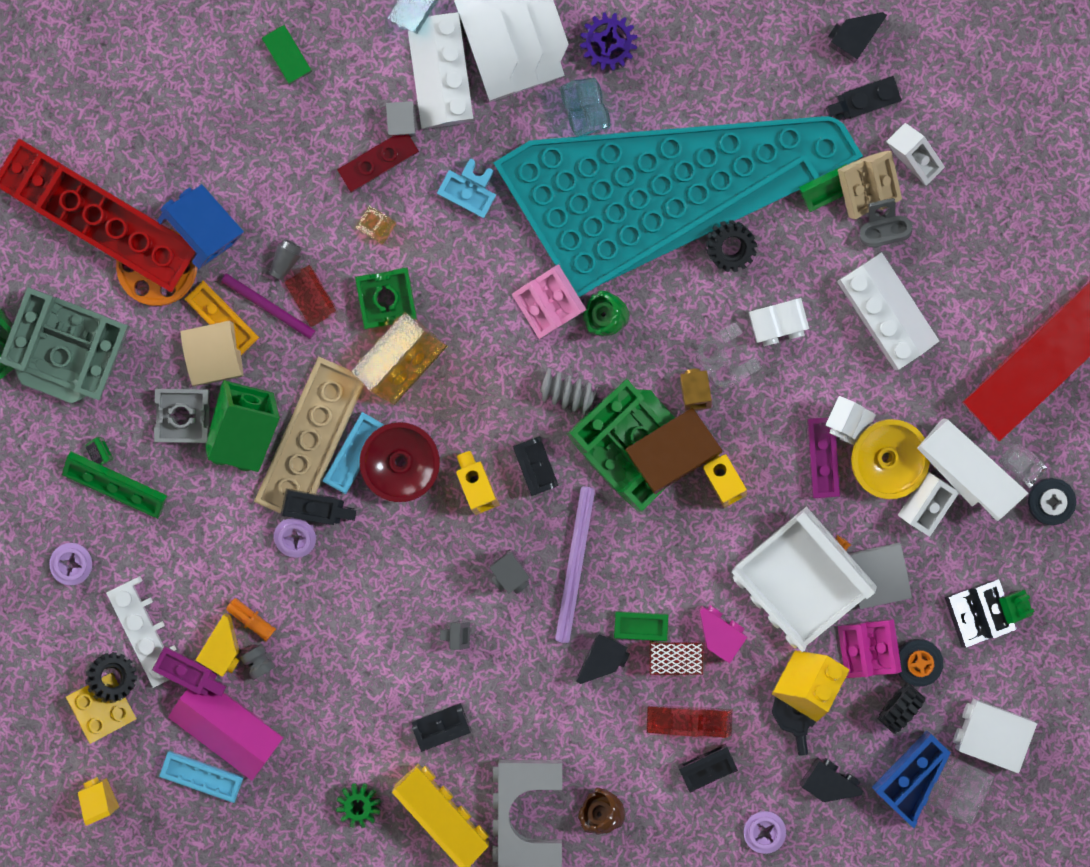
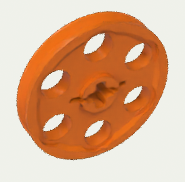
M116 260V272L122 288L136 301L150 306H165L180 300L191 289L197 274V267L191 260L188 273L182 275L175 287L174 295L165 297L162 294L161 286L136 271H125L124 264ZM140 281H146L149 285V292L144 296H139L136 293V285Z

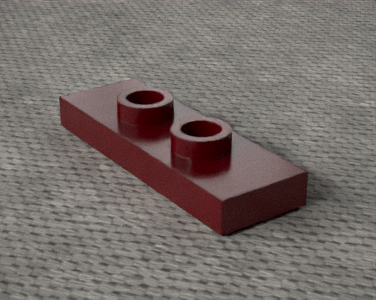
M409 134L394 135L337 170L352 193L419 153V150Z

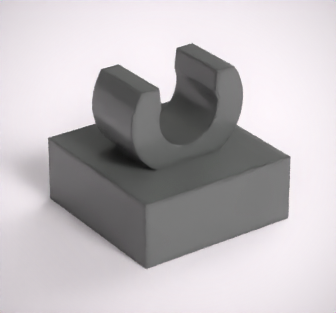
M458 621L451 623L450 629L440 630V640L450 641V650L470 648V622Z

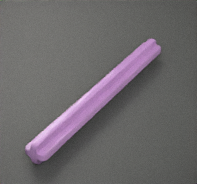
M582 486L580 490L555 638L557 642L569 643L595 494V489L592 487Z

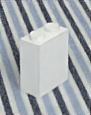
M973 698L971 704L967 703L964 708L962 718H965L962 729L958 728L954 735L953 743H956L955 749L1019 773L1037 723Z

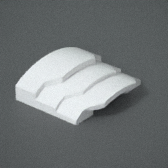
M454 0L489 102L565 76L561 60L569 44L553 0Z

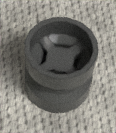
M263 644L239 657L244 665H248L249 675L252 680L257 679L276 667L273 661L266 657V649Z

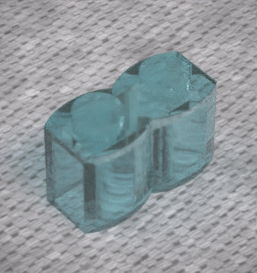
M595 77L573 80L561 86L562 101L569 111V124L576 137L598 134L610 129V116L607 108L602 103V90Z

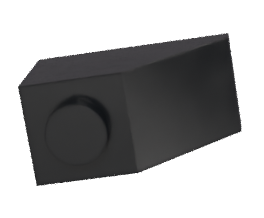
M880 12L846 19L842 25L836 23L828 35L832 39L828 46L855 63L887 14Z
M598 631L576 677V682L583 684L614 673L619 666L624 667L630 653L626 652L628 646Z

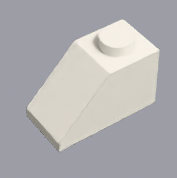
M906 123L886 141L895 155L926 186L945 168L925 136Z

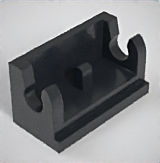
M540 436L512 446L531 496L559 486Z
M461 703L411 722L421 752L467 735L472 730Z
M726 744L678 765L690 793L738 771Z

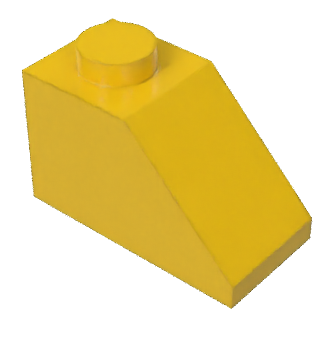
M225 613L221 617L196 658L197 662L222 677L227 672L232 674L240 662L236 658L240 651L231 615Z
M98 777L86 781L83 783L84 788L78 792L83 820L86 826L110 816L119 808L107 778L99 781Z

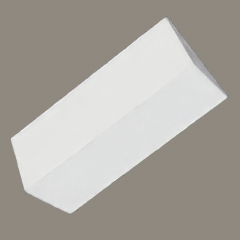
M943 418L917 447L971 506L979 502L996 521L1005 516L1028 494L1025 489L948 419Z

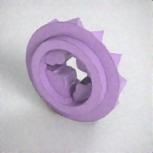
M296 518L283 519L274 532V542L277 548L289 557L298 558L306 556L313 550L316 543L317 535H315L313 525H309L306 520ZM293 529L297 531L298 535H302L297 545L294 538L289 537L292 535Z
M78 543L63 544L56 548L51 555V573L62 584H80L88 578L92 571V557L87 548ZM75 553V562L79 563L82 567L73 568L69 574L68 565H65L61 560H70Z
M760 811L751 815L745 823L744 838L752 850L762 854L772 853L783 845L786 838V827L783 820L775 813ZM757 824L763 825L765 828L772 826L769 833L773 840L770 841L765 836L757 838L760 834Z

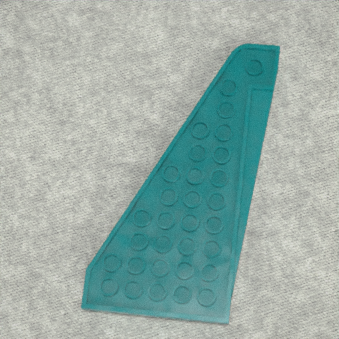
M821 116L530 140L493 162L553 263L555 266L560 265L580 298L616 277L709 234V232H713L712 228L715 225L718 228L721 227L720 222L725 221L726 224H729V220L736 221L800 190L799 187L845 164L848 165L857 161L863 155L841 121L833 117Z

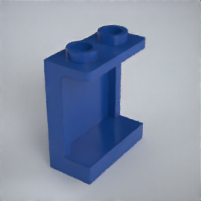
M202 184L195 189L189 187L179 196L177 201L170 200L160 209L162 214L157 220L160 225L168 220L197 253L192 263L198 269L232 247L244 233L241 227Z

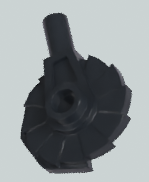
M775 697L772 715L782 730L791 732L796 737L798 756L808 755L806 735H808V728L810 726L813 727L816 721Z

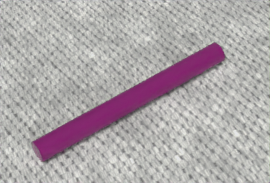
M226 273L222 278L221 283L305 337L311 339L315 334L316 330Z

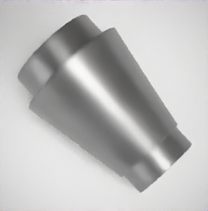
M283 239L282 243H278L269 274L283 280L302 256L300 253L303 248L288 239Z

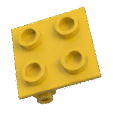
M113 672L101 678L107 687L114 688L119 685ZM89 685L66 696L89 744L136 720L126 697L115 703H110V701L104 703L101 702L102 699L100 698L96 700L93 697V692L89 693L87 690Z

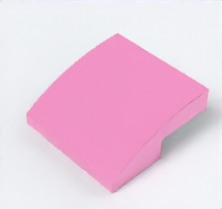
M559 264L512 293V296L539 339L586 310Z

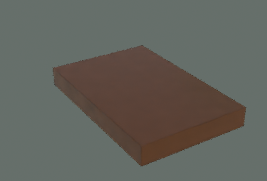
M694 408L689 409L625 449L627 455L654 494H657L722 453L721 447Z

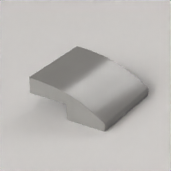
M900 542L849 553L852 559L877 586L876 592L868 599L864 598L858 603L860 609L912 598Z

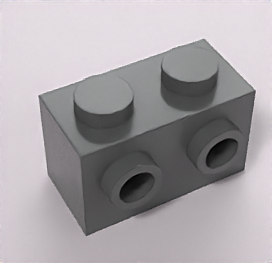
M512 549L489 567L495 575L492 577V581L500 592L506 590L508 594L512 591L518 594L529 585L530 573Z

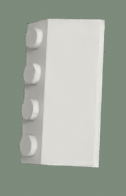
M459 12L434 15L407 23L421 129L474 122Z
M882 252L837 281L894 370L901 369L939 342V339Z

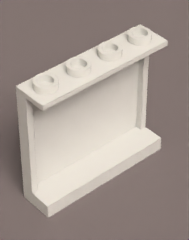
M807 506L740 561L732 571L736 584L740 588H746L749 591L753 603L760 609L764 608L769 614L768 619L777 629L781 628L786 633L785 637L793 648L798 647L801 652L805 651L809 643L864 598L868 599L877 588L875 583Z

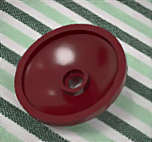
M395 422L378 428L368 437L361 450L360 471L366 485L377 496L388 501L408 502L421 497L432 487L439 473L440 457L435 442L426 431L410 423ZM399 456L403 457L406 461L405 465L397 466L395 459Z

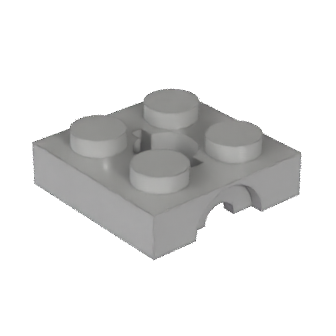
M155 389L156 425L154 427V442L207 443L209 435L210 390ZM179 407H185L189 414H196V418H189L186 424L180 425L174 418H170V414H174Z

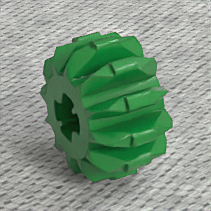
M352 783V792L344 787L342 792L345 797H337L336 801L343 805L337 807L336 812H345L341 818L342 822H345L348 818L352 819L350 827L354 828L356 821H359L360 827L365 828V819L370 823H374L375 818L372 814H380L381 809L374 805L380 804L381 798H371L376 793L374 788L369 793L365 792L367 783H363L361 790H358L356 783ZM354 800H357V803L359 800L364 802L363 811H360V808L358 811L353 808Z

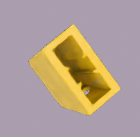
M471 451L458 455L457 460L461 469L456 471L472 512L478 515L500 506L481 461L476 463ZM478 476L479 479L475 483L470 482L471 477Z
M726 454L718 455L706 462V465L703 466V472L723 508L747 496V489ZM723 469L726 474L719 477L715 471Z

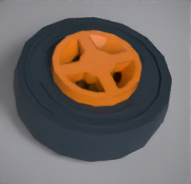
M913 639L906 642L899 649L902 672L898 674L906 683L915 687H925L934 683L940 677L943 670V656L934 643L925 639Z

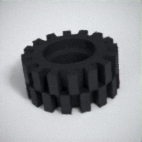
M729 220V224H726L725 221L720 222L721 227L719 228L715 225L712 228L714 233L709 232L707 236L709 241H706L708 248L706 251L710 259L718 268H723L726 272H729L730 269L733 272H738V267L742 269L747 268L745 263L749 262L751 264L753 262L751 256H756L757 253L754 249L757 247L754 235L742 223H735L733 220ZM730 237L738 238L741 242L739 251L734 255H725L722 252L723 242Z
M116 652L111 654L105 653L90 664L89 669L86 671L85 676H87L85 683L89 685L87 690L89 693H94L93 697L96 700L100 698L102 699L101 702L106 703L110 701V703H115L125 698L136 685L134 682L137 680V675H134L136 668L130 665L132 663L130 659H124L125 655H117ZM114 668L119 672L121 681L117 687L110 688L102 682L101 675L105 669Z
M909 683L905 684L887 702L888 704L883 707L877 719L892 733L896 734L919 712L918 710L925 702V697Z

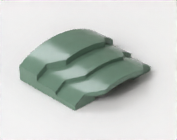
M27 287L1 355L0 363L13 367L22 385L73 404L87 396L100 401L130 326Z

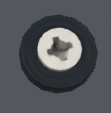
M1056 478L1042 479L1036 483L1029 492L1028 497L1029 511L1034 519L1042 524L1051 526L1062 524L1070 519L1077 503L1075 492L1071 486L1065 481Z

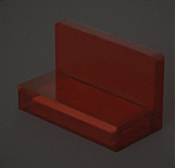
M308 265L301 269L300 273L286 280L285 285L309 326L313 327L336 314L338 310L313 267Z

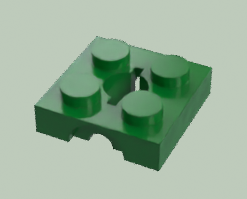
M408 267L355 277L365 330L418 320ZM382 286H386V289L391 290L395 295L394 303L389 306L390 312H387V308L382 307L378 303V295L383 291Z

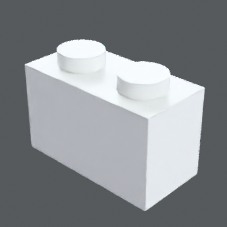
M928 472L922 484L912 492L898 516L930 537L959 492Z

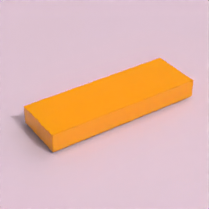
M202 281L185 298L189 305L209 325L226 321L234 323L236 347L241 351V356L260 338L205 281Z

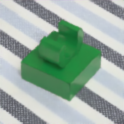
M1019 590L999 599L1007 624L1016 623L1034 615L1035 611L1034 608H1031L1030 596L1027 595L1026 590Z

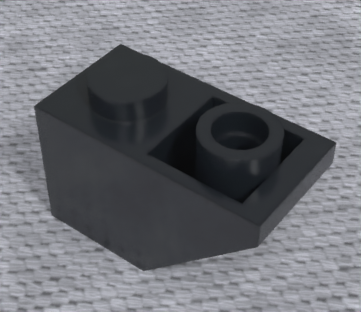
M816 758L799 783L803 789L822 802L861 796L864 792L858 786L860 784L858 779L849 773L843 776L837 772L839 766L827 758L824 761Z

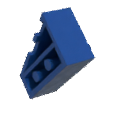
M926 730L872 788L910 826L915 828L923 807L926 806L932 788L937 783L951 752Z

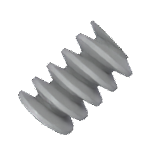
M550 368L546 372L540 389L542 401L546 402L552 396V404L556 405L561 399L562 408L566 409L572 403V412H576L582 407V415L584 416L589 412L597 388L592 391V383L590 382L582 388L581 379H577L572 384L570 375L562 381L561 372L559 371L554 377H551Z

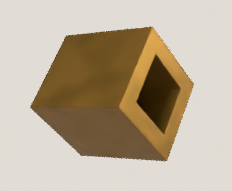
M690 369L685 371V374H680L685 412L691 408H694L695 411L710 409L712 407V398L707 370Z

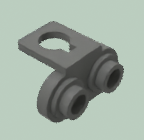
M894 198L873 202L868 205L869 222L860 229V240L865 246L872 248L907 240L911 236L912 222L904 216H895L896 202ZM881 207H889L884 212V215L879 216V213H875Z

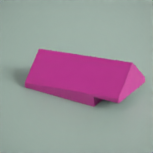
M187 689L168 716L170 720L251 781H253L284 738L263 723L261 718L225 692L222 696H219L209 691L207 696Z

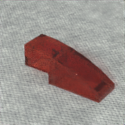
M648 706L646 733L727 738L732 736L733 709Z

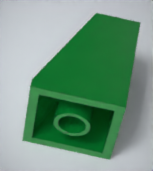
M223 380L205 446L208 460L217 465L235 466L242 471L251 470L259 472L280 419L273 392Z

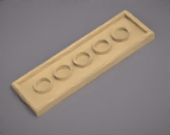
M318 356L254 500L255 503L281 514L286 488L317 493L367 381V377Z

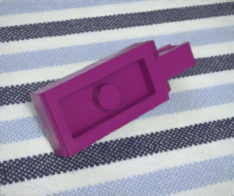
M166 646L162 649L152 671L199 695L201 693L207 696L208 692L211 691L222 696L227 687L215 680L217 673Z

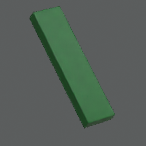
M70 451L66 458L62 471L63 476L158 519L160 517L167 495Z

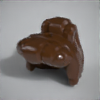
M600 787L595 788V793L587 795L583 807L579 810L578 819L585 832L595 833L596 835L607 834L623 825L626 815L625 809L616 795Z

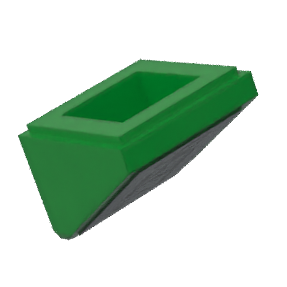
M96 437L85 445L93 462L103 466L113 461L114 458L103 437Z

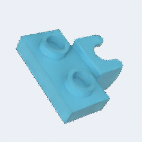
M469 159L461 174L462 176L451 170L448 171L437 195L484 219L496 197V194L486 189L494 171L488 168L482 176H476L473 173L475 161Z

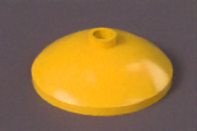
M897 419L881 420L867 427L856 440L851 458L854 476L861 487L868 493L883 499H898L915 491L924 481L930 465V461L917 449L925 439L922 433L913 425ZM887 452L889 459L883 462L882 455Z

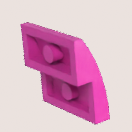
M894 619L838 626L843 666L850 669L846 678L902 672Z

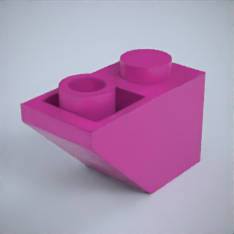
M709 605L707 609L701 606L699 613L706 647L730 664L747 639V636L743 634L745 628L733 620L727 623L721 619L723 613L713 606Z

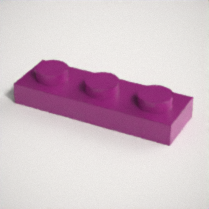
M829 417L807 419L812 498L840 497L836 436L830 434L831 428L826 426Z

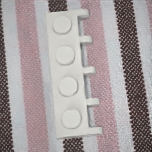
M141 576L106 592L154 688L170 680L152 671L164 648L156 630L165 625L163 621L153 625L144 607L153 601L151 598L141 601L134 585L143 581ZM175 645L169 647L174 651L177 650Z

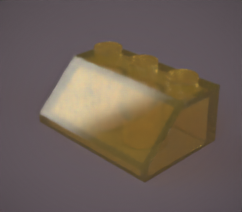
M404 312L402 316L393 322L392 327L385 335L375 342L374 347L367 355L358 361L357 366L351 372L370 392L395 405L448 346L417 319Z

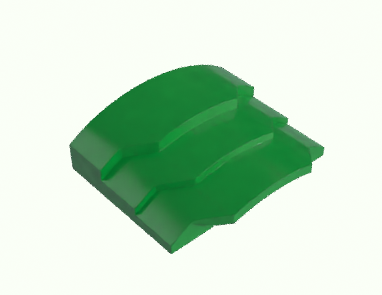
M625 379L588 415L581 419L567 435L600 476L637 512H642L665 490L663 489L657 494L653 493L627 455L625 449L675 419V417L651 390L636 389L628 379Z

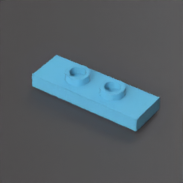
M362 412L323 482L347 494L360 471V454L365 441L375 430L385 424Z
M168 751L159 775L161 778L235 803L244 779L243 776L172 751Z

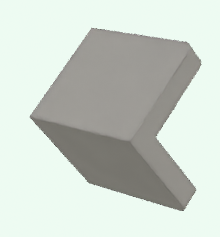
M413 101L386 103L388 134L391 136L406 134L416 136Z

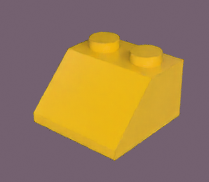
M795 650L772 695L817 722L829 712L850 669L827 655Z

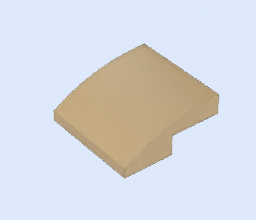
M892 151L870 155L838 169L849 218L856 220L868 213V205L870 203L894 198L895 202L902 200ZM881 207V208H879V209H880V210H884V209H886L887 207Z
M226 321L180 331L185 362L192 386L195 387L244 376L241 351L236 347L233 322Z

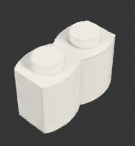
M801 298L748 312L756 343L763 342V346L779 343L778 337L785 335L789 336V340L805 336L804 330L809 329Z
M839 396L826 426L831 428L830 434L854 445L859 435L872 425L876 414L853 401Z

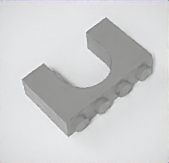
M499 760L498 767H493V783H498V793H493V809H498V820H493V836H498V846H493V862H498V867H562V839H531L524 837L515 830L509 816L512 803L524 792L531 790H562V760Z

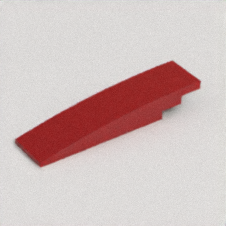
M21 139L17 140L0 169L1 190L171 293L196 254L181 235L162 224L160 225L156 220Z
M1090 281L1002 361L980 383V386L962 401L965 407L998 442L1090 357Z

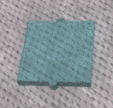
M398 0L387 19L399 25L398 27L402 30L407 29L418 34L438 0Z

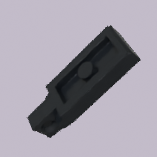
M891 76L842 93V95L837 96L838 103L827 106L826 110L829 117L843 113L844 119H852L899 103L902 99L895 78Z
M286 488L281 515L334 525V523L340 524V519L355 521L357 510L343 506L344 500L337 497Z

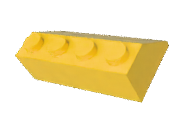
M418 763L395 784L392 793L458 867H470L488 848L489 841L487 838L489 835L480 825L477 827L473 825L469 820L471 818L470 813L462 805L457 807L451 800L454 797L444 785L440 788L434 781L436 778L434 773L426 765L422 768Z

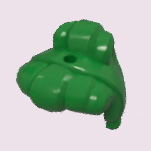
M598 291L597 294H592L587 303V308L583 312V321L589 333L601 337L616 334L628 324L630 317L625 303L608 291Z

